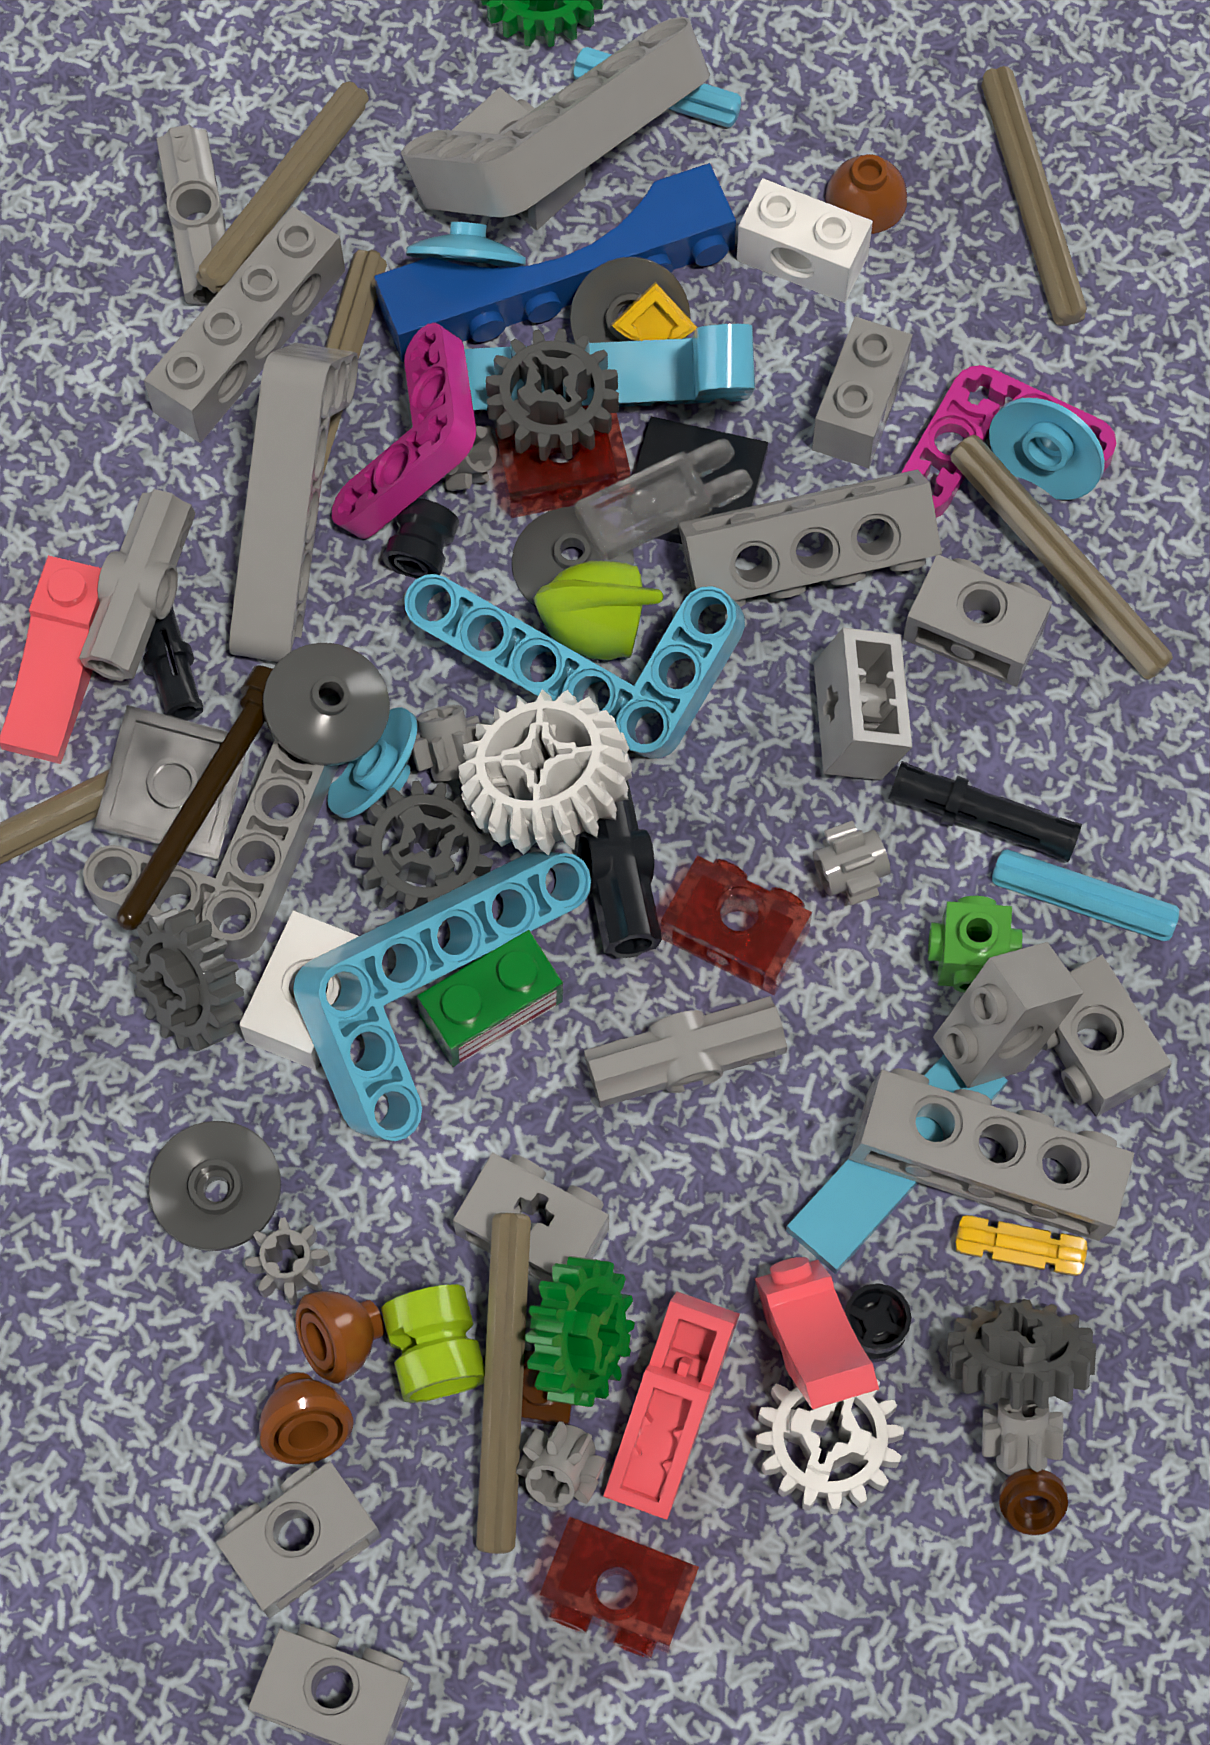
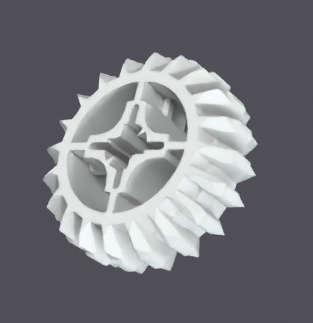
M542 689L536 702L527 703L517 695L514 709L506 713L494 707L493 718L495 722L492 725L476 724L475 736L478 741L463 744V756L466 762L458 767L460 771L459 779L463 785L461 787L463 791L461 796L467 809L472 811L471 815L478 828L482 829L484 833L490 832L493 840L497 841L501 847L513 842L514 847L519 849L523 855L535 843L548 856L554 843L563 840L566 845L574 849L576 835L583 831L597 837L599 828L597 820L599 818L616 820L617 808L614 802L628 799L626 780L632 778V764L627 753L629 746L624 733L619 732L613 716L609 715L607 710L599 711L598 705L593 703L590 697L577 702L576 697L566 690L556 701H553L551 696Z

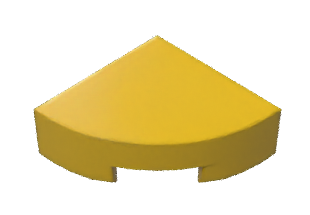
M656 282L612 323V326L618 332L636 341L682 339L697 328L691 319Z

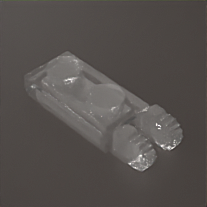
M718 439L688 454L682 451L577 501L575 504V515L602 561H609L679 527V522L696 519L711 512L712 507H722L731 503L734 499L737 500L752 488L753 482L746 470L737 469L728 475L721 476L705 485L703 484L700 477H704L715 469L725 466L734 457L733 454L735 452L729 441Z

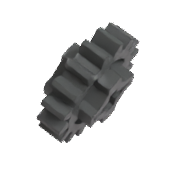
M559 328L555 334L554 341H545L542 332L539 329L534 330L532 345L526 347L519 340L513 339L510 341L512 358L496 355L493 359L495 375L486 376V393L490 397L486 399L489 419H497V435L500 439L516 434V452L522 454L532 444L538 446L540 460H547L551 448H560L565 459H571L573 444L580 442L585 448L592 450L595 448L594 430L607 434L611 431V413L619 411V392H616L618 389V373L615 369H608V353L604 349L591 355L589 354V337L583 335L575 344L567 342L565 329ZM519 379L524 382V386L517 390L518 398L513 401L511 398L513 389ZM592 388L594 395L590 405L585 410L582 407V401L587 399V390Z
M419 780L413 781L410 796L405 798L392 787L386 796L387 809L381 805L373 804L368 808L367 818L372 825H359L356 841L366 847L356 851L355 865L364 868L371 867L364 875L362 885L365 890L378 886L384 889L379 904L384 909L397 899L404 903V915L414 910L416 906H422L478 878L477 876H483L491 871L493 860L482 855L492 850L494 840L491 834H478L480 828L476 825L472 815H468L465 812L466 805L461 795L453 802L445 798V783L439 782L433 795L424 794ZM393 826L395 829L394 836L398 844L392 846L388 854L383 855V838ZM419 843L424 850L435 847V857L430 858L425 851L414 854V844ZM465 845L466 863L460 873L456 875L454 872L455 864L450 856L457 853L460 847ZM406 881L425 885L426 887L414 886L407 883Z
M174 908L151 917L148 922L138 925L136 930L140 938L131 941L129 946L138 957V961L129 964V970L136 975L137 988L134 990L136 996L146 997L149 1003L145 1014L148 1020L157 1017V1021L161 1023V1036L166 1039L175 1035L180 1049L183 1050L193 1046L195 1051H200L233 1035L236 1032L233 1022L243 1017L242 1010L234 1000L244 996V989L236 984L235 973L239 970L238 964L232 961L227 962L223 954L228 943L224 938L215 942V938L211 936V922L207 919L196 923L193 910L188 909L179 913Z
M1023 1299L1021 1303L1007 1304L1003 1300L995 1301V1311L989 1312L975 1306L971 1308V1319L957 1317L954 1323V1332H948L947 1363H950L951 1379H963V1392L966 1394L975 1393L980 1390L985 1392L984 1403L991 1405L1000 1398L1010 1399L1012 1409L1019 1410L1022 1405L1034 1404L1041 1409L1048 1408L1049 1397L1055 1396L1060 1400L1070 1402L1073 1400V1388L1079 1390H1087L1089 1388L1090 1375H1095L1096 1344L1092 1343V1329L1079 1328V1316L1076 1314L1058 1317L1057 1305L1050 1304L1042 1310L1032 1309V1303L1027 1299Z

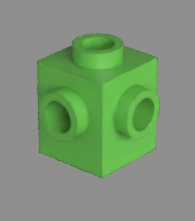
M966 896L958 899V902L947 901L942 922H931L929 930L928 961L939 962L938 986H952L955 990L965 993L990 957L1022 949V929L1011 928L1012 906L996 905L995 900L984 896ZM973 940H986V941L979 943V942H975V941H973Z

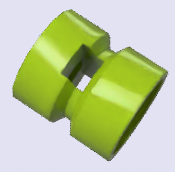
M458 1284L439 1285L412 1291L386 1302L381 1307L390 1346L402 1350V1355L394 1364L404 1402H427L466 1392L484 1383L485 1367L479 1343L477 1340L466 1336V1332L472 1328L474 1323L464 1286Z

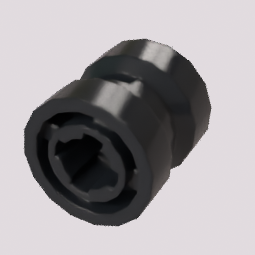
M417 498L397 515L396 523L399 530L397 535L388 539L382 556L385 565L391 570L415 579L430 574L441 575L446 560L443 549L445 545L453 542L459 526V519L451 510L439 503Z
M880 1283L863 1286L852 1294L847 1301L844 1311L858 1341L872 1363L886 1361L897 1354L904 1344L912 1319L910 1305L903 1294L892 1286Z

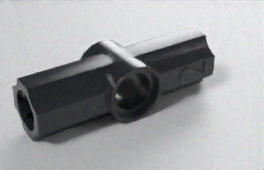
M626 780L628 799L614 802L617 808L616 820L599 818L597 820L599 826L597 837L583 831L580 833L577 843V857L585 862L590 872V890H592L604 952L611 953L616 958L638 957L644 952L657 949L662 941L661 929L651 889L654 875L653 844L648 831L638 828L628 780Z

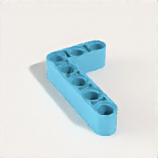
M750 324L702 326L696 328L693 338L589 343L590 355L604 349L608 353V369L617 370L618 389L616 392H619V407L650 406L660 401L667 402L670 405L710 403L715 399L723 398L730 402L748 400L755 390L753 326ZM511 347L464 349L474 411H487L486 399L490 397L486 393V376L495 375L493 359L496 355L512 358ZM519 379L513 389L511 396L513 401L518 398L517 390L524 386V382ZM592 388L587 390V399L582 401L584 409H587L594 395Z
M437 574L424 575L416 579L409 586L404 598L405 611L415 625L539 696L543 689L551 696L553 701H556L564 691L568 690L572 696L576 697L577 702L583 700L584 692L590 685L596 682L607 683L610 689V698L608 704L600 711L607 710L609 715L613 716L619 732L624 733L631 751L649 759L663 758L671 754L680 744L742 637L745 628V618L740 606L725 591L713 586L700 587L692 591L681 604L636 684L633 686L446 577ZM440 592H448L451 597L449 612L438 621H430L427 616L429 600ZM712 604L724 605L728 615L724 627L714 634L701 633L698 628L700 613ZM491 622H501L504 632L501 643L491 651L482 652L478 643L480 631ZM543 652H553L557 664L554 674L543 682H534L530 673L532 661ZM679 659H692L696 670L693 681L682 689L670 688L667 683L669 667ZM648 713H660L664 724L661 736L650 744H640L635 732L637 722Z
M539 851L525 854L310 960L300 968L295 977L293 987L295 1000L343 1118L351 1129L360 1134L384 1140L398 1141L411 1135L421 1121L422 1106L420 1097L383 1006L495 950L525 931H532L576 909L587 898L591 886L590 872L582 859L573 854L550 852L549 856L545 852ZM550 868H553L556 875V885L553 892L549 894L545 881ZM500 894L503 898L504 909L500 919L496 922L492 913V904L496 895ZM446 920L450 926L451 934L449 942L442 949L438 943L437 935L440 925ZM392 947L396 955V966L392 974L386 977L382 968V960L387 949ZM337 974L341 983V992L337 1001L330 1005L326 997V986L330 978ZM361 1034L365 1042V1051L361 1060L354 1065L350 1055L351 1044ZM386 1094L389 1102L388 1113L378 1123L374 1114L375 1105L378 1099Z

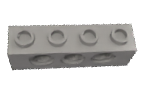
M292 206L144 379L153 413L201 443L263 370L269 353L280 349L345 272L340 236Z
M918 469L678 523L691 590L694 591L700 587L708 586L722 589L740 607L746 604V598L767 593H770L772 598L793 597L805 592L806 585L825 580H830V583L834 585L851 584L863 580L866 577V571L888 566L892 571H909L924 566L928 557H933L937 554L942 555L931 485ZM870 519L884 520L883 533L877 540L871 543H860L857 541V533L863 523ZM812 532L825 534V541L819 552L808 557L796 554L797 544L803 536ZM749 546L765 548L764 558L757 567L750 570H742L735 566L737 556L743 549ZM721 604L708 606L714 612L727 611L726 607Z
M897 1068L891 1070V1072L881 1070L869 1086L849 1160L1100 1241L1116 1227L1135 1153L1116 1147L1117 1141L1114 1138L1095 1131H1080L1076 1134L1055 1127V1122L1052 1118L1036 1111L1019 1110L1015 1114L991 1106L992 1100L989 1097L972 1090L957 1089L952 1093L931 1086L927 1077L908 1069ZM928 1117L935 1120L943 1131V1141L932 1142L922 1137L916 1127V1118ZM988 1137L999 1142L1005 1151L1006 1161L1004 1163H995L987 1159L980 1150L979 1138ZM1043 1158L1055 1159L1065 1167L1068 1174L1067 1184H1059L1048 1178L1043 1170Z

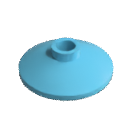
M451 222L450 234L421 240L406 248L407 256L421 259L433 257L444 261L489 263L503 267L526 265V258L517 251L486 238L487 225L478 223Z
M1039 398L1016 399L1001 407L991 422L989 440L993 453L1015 477L1032 482L1044 489L1055 499L1071 500L1080 498L1091 492L1103 475L1104 454L1096 435L1080 417L1059 404Z
M402 707L391 709L386 728L376 745L359 759L349 762L344 772L330 785L328 806L337 816L341 818L354 817L371 807L384 795L387 796V792L392 787L400 791L410 775V766L407 765V762L412 753L417 735V720L410 711Z

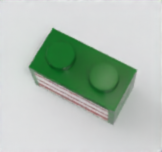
M527 930L417 995L419 1015L451 1066L454 1067L562 1003L563 982L530 930Z

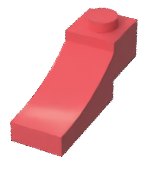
M48 555L29 608L31 617L22 662L12 700L0 734V747L2 750L61 764L93 672L92 669L84 667L79 657L100 604L98 581L102 568Z
M806 1257L786 1259L771 1266V1274L755 1278L768 1328L780 1345L786 1370L812 1409L879 1390L873 1363L862 1348L847 1319L834 1289L831 1275L819 1260L809 1262V1259Z
M678 1291L670 1300L650 1363L644 1372L603 1497L657 1517L668 1519L709 1401L720 1375L740 1313Z

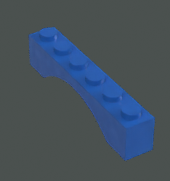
M707 163L654 181L640 204L617 227L592 244L568 255L529 266L504 268L459 265L428 257L375 275L378 305L400 359L404 362L407 347L413 336L422 327L430 323L439 324L460 338L462 342L472 338L477 342H485L498 337L506 327L528 319L533 323L550 320L563 307L572 305L579 285L593 269L615 258L641 257L662 265L671 273L675 269L693 263L699 266L715 264L722 260L728 251L735 249L736 219L711 164Z

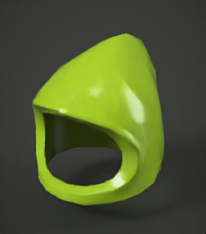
M588 561L570 566L561 571L553 581L542 586L537 591L533 600L542 622L553 639L581 656L590 659L612 660L619 657L630 658L632 656L643 605L661 603L664 595L659 589L642 587L641 574L637 566L610 561Z

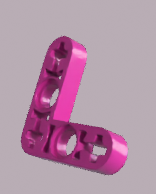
M430 323L422 327L413 336L405 353L404 364L413 427L350 479L335 498L332 507L333 522L360 539L369 538L460 464L473 447L476 438V424L464 345L460 338L437 323Z
M983 365L971 366L962 370L955 378L901 473L918 469L927 479L930 474L931 465L940 470L936 478L934 495L932 497L936 518L941 516L949 507L965 476L954 465L949 455L943 454L938 450L934 440L943 433L954 432L964 438L973 434L977 435L985 443L989 436L991 422L1000 410V406H1004L1006 397H1010L1013 400L1021 398L1048 400L1067 408L1080 417L1091 428L1100 442L1105 460L1104 471L1111 464L1117 444L1115 433L1110 425L1103 420L1002 372ZM979 386L989 389L988 399L983 398L978 405L968 401L970 392H975Z

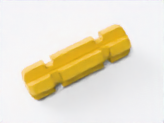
M972 1215L962 1216L959 1222L955 1245L956 1251L960 1254L982 1258L984 1251L992 1253L991 1260L1041 1270L1045 1269V1264L1054 1265V1272L1071 1276L1080 1275L1084 1268L1087 1256V1241L1083 1237L1060 1233L1059 1239L1050 1238L1051 1231L1003 1221H998L997 1227L988 1225V1218Z

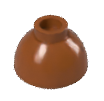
M866 154L850 158L837 168L829 180L825 200L828 204L872 220L871 234H875L893 227L902 218L907 207V187L900 171L890 161L877 155Z
M319 1291L304 1295L296 1311L297 1335L307 1361L320 1377L333 1384H339L352 1377L369 1357L373 1341L381 1338L384 1334V1323L381 1313L371 1300L359 1303L346 1294L334 1291Z
M292 1373L284 1376L277 1382L274 1393L269 1397L262 1410L259 1423L260 1443L264 1452L278 1462L286 1464L317 1462L333 1454L347 1441L353 1429V1416L346 1401L335 1389L320 1381L313 1380L308 1374Z

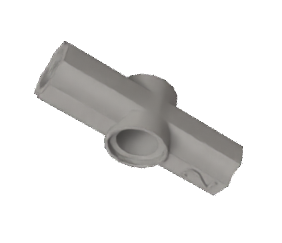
M189 124L169 128L166 134L157 138V145L167 196L166 206L173 230L185 301L187 304H197L202 307L207 306L217 294L212 293L207 287L200 285L196 274L199 271V265L226 232V224L217 187L208 133L206 130L193 128ZM196 212L207 214L198 220L186 219L189 215Z
M156 489L149 493H142L120 552H111L102 566L98 581L100 604L79 659L84 667L94 670L103 677L122 682L124 679H134L156 619H164L174 603L178 586L176 565L196 515L191 504L182 501L174 494Z
M771 996L707 1015L698 1010L676 1013L655 1022L650 1026L649 1032L584 1050V1057L593 1089L601 1108L666 1088L669 1093H681L685 1091L683 1085L703 1080L704 1086L711 1084L721 1078L724 1071L787 1053V1043L777 1007L774 1005Z

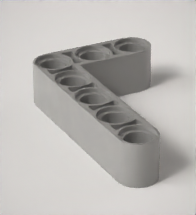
M677 17L656 24L501 133L487 134L436 130L410 141L402 149L401 155L426 208L490 217L512 216L535 205L708 80L710 72L689 18Z
M293 343L270 352L267 356L260 385L231 620L229 648L230 653L233 655L279 662L292 651L295 637L301 638L330 416L349 407L351 404L358 372V355L356 352Z
M324 688L319 691V698L329 694H339L334 689ZM275 740L216 877L213 878L177 865L141 924L148 922L149 918L163 913L161 905L170 896L176 894L187 895L191 897L190 902L179 913L188 909L193 910L196 923L208 919L212 924L211 936L215 938V942L224 938L228 943L223 953L225 958L239 960L248 958L256 953L267 937L339 765L322 766L311 763H296L291 760L293 755L288 753ZM290 803L298 807L296 812L287 819L277 820L268 816L271 809L278 804ZM117 845L101 847L90 855L85 862L83 876L91 898L100 912L116 919L118 910L152 856ZM264 858L274 862L271 870L264 875L256 877L244 873L246 866L253 860ZM127 874L131 876L128 885L120 891L107 892L102 890L106 880L113 875ZM239 914L250 918L246 928L238 933L230 934L219 930L222 922L229 916Z

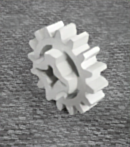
M794 1381L795 1389L792 1391L776 1383L772 1388L771 1396L779 1406L778 1409L761 1407L758 1420L772 1428V1431L756 1435L755 1447L764 1451H772L773 1453L762 1464V1472L764 1475L782 1473L784 1478L779 1487L778 1494L785 1497L797 1488L804 1492L802 1509L809 1511L814 1505L816 1498L820 1497L826 1498L830 1514H838L842 1497L849 1495L852 1502L860 1508L867 1501L865 1485L869 1484L881 1492L887 1487L889 1481L879 1468L880 1466L887 1468L898 1467L901 1455L895 1450L888 1448L887 1445L902 1440L904 1435L903 1427L887 1425L886 1419L897 1408L895 1400L877 1403L874 1399L877 1392L875 1390L811 1411L801 1408L794 1410L806 1399ZM853 1403L868 1417L874 1437L871 1436V1432L860 1429L851 1412ZM839 1411L840 1417L837 1426L840 1428L838 1438L848 1442V1444L837 1442L832 1452L828 1451L825 1462L820 1464L818 1462L822 1450L819 1448L820 1436L811 1431L823 1432L826 1424L831 1423L834 1412ZM784 1438L788 1439V1442L800 1446L808 1462L805 1473L789 1457ZM847 1463L861 1466V1464L865 1465L861 1471L852 1477L840 1481H828L831 1471Z

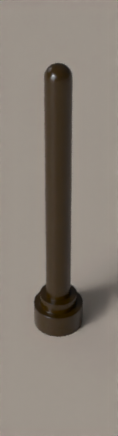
M261 665L254 666L242 685L241 693L243 697L240 705L243 709L118 910L116 919L121 928L135 930L142 923L264 722H266L263 712V694L267 679L273 670L272 668Z

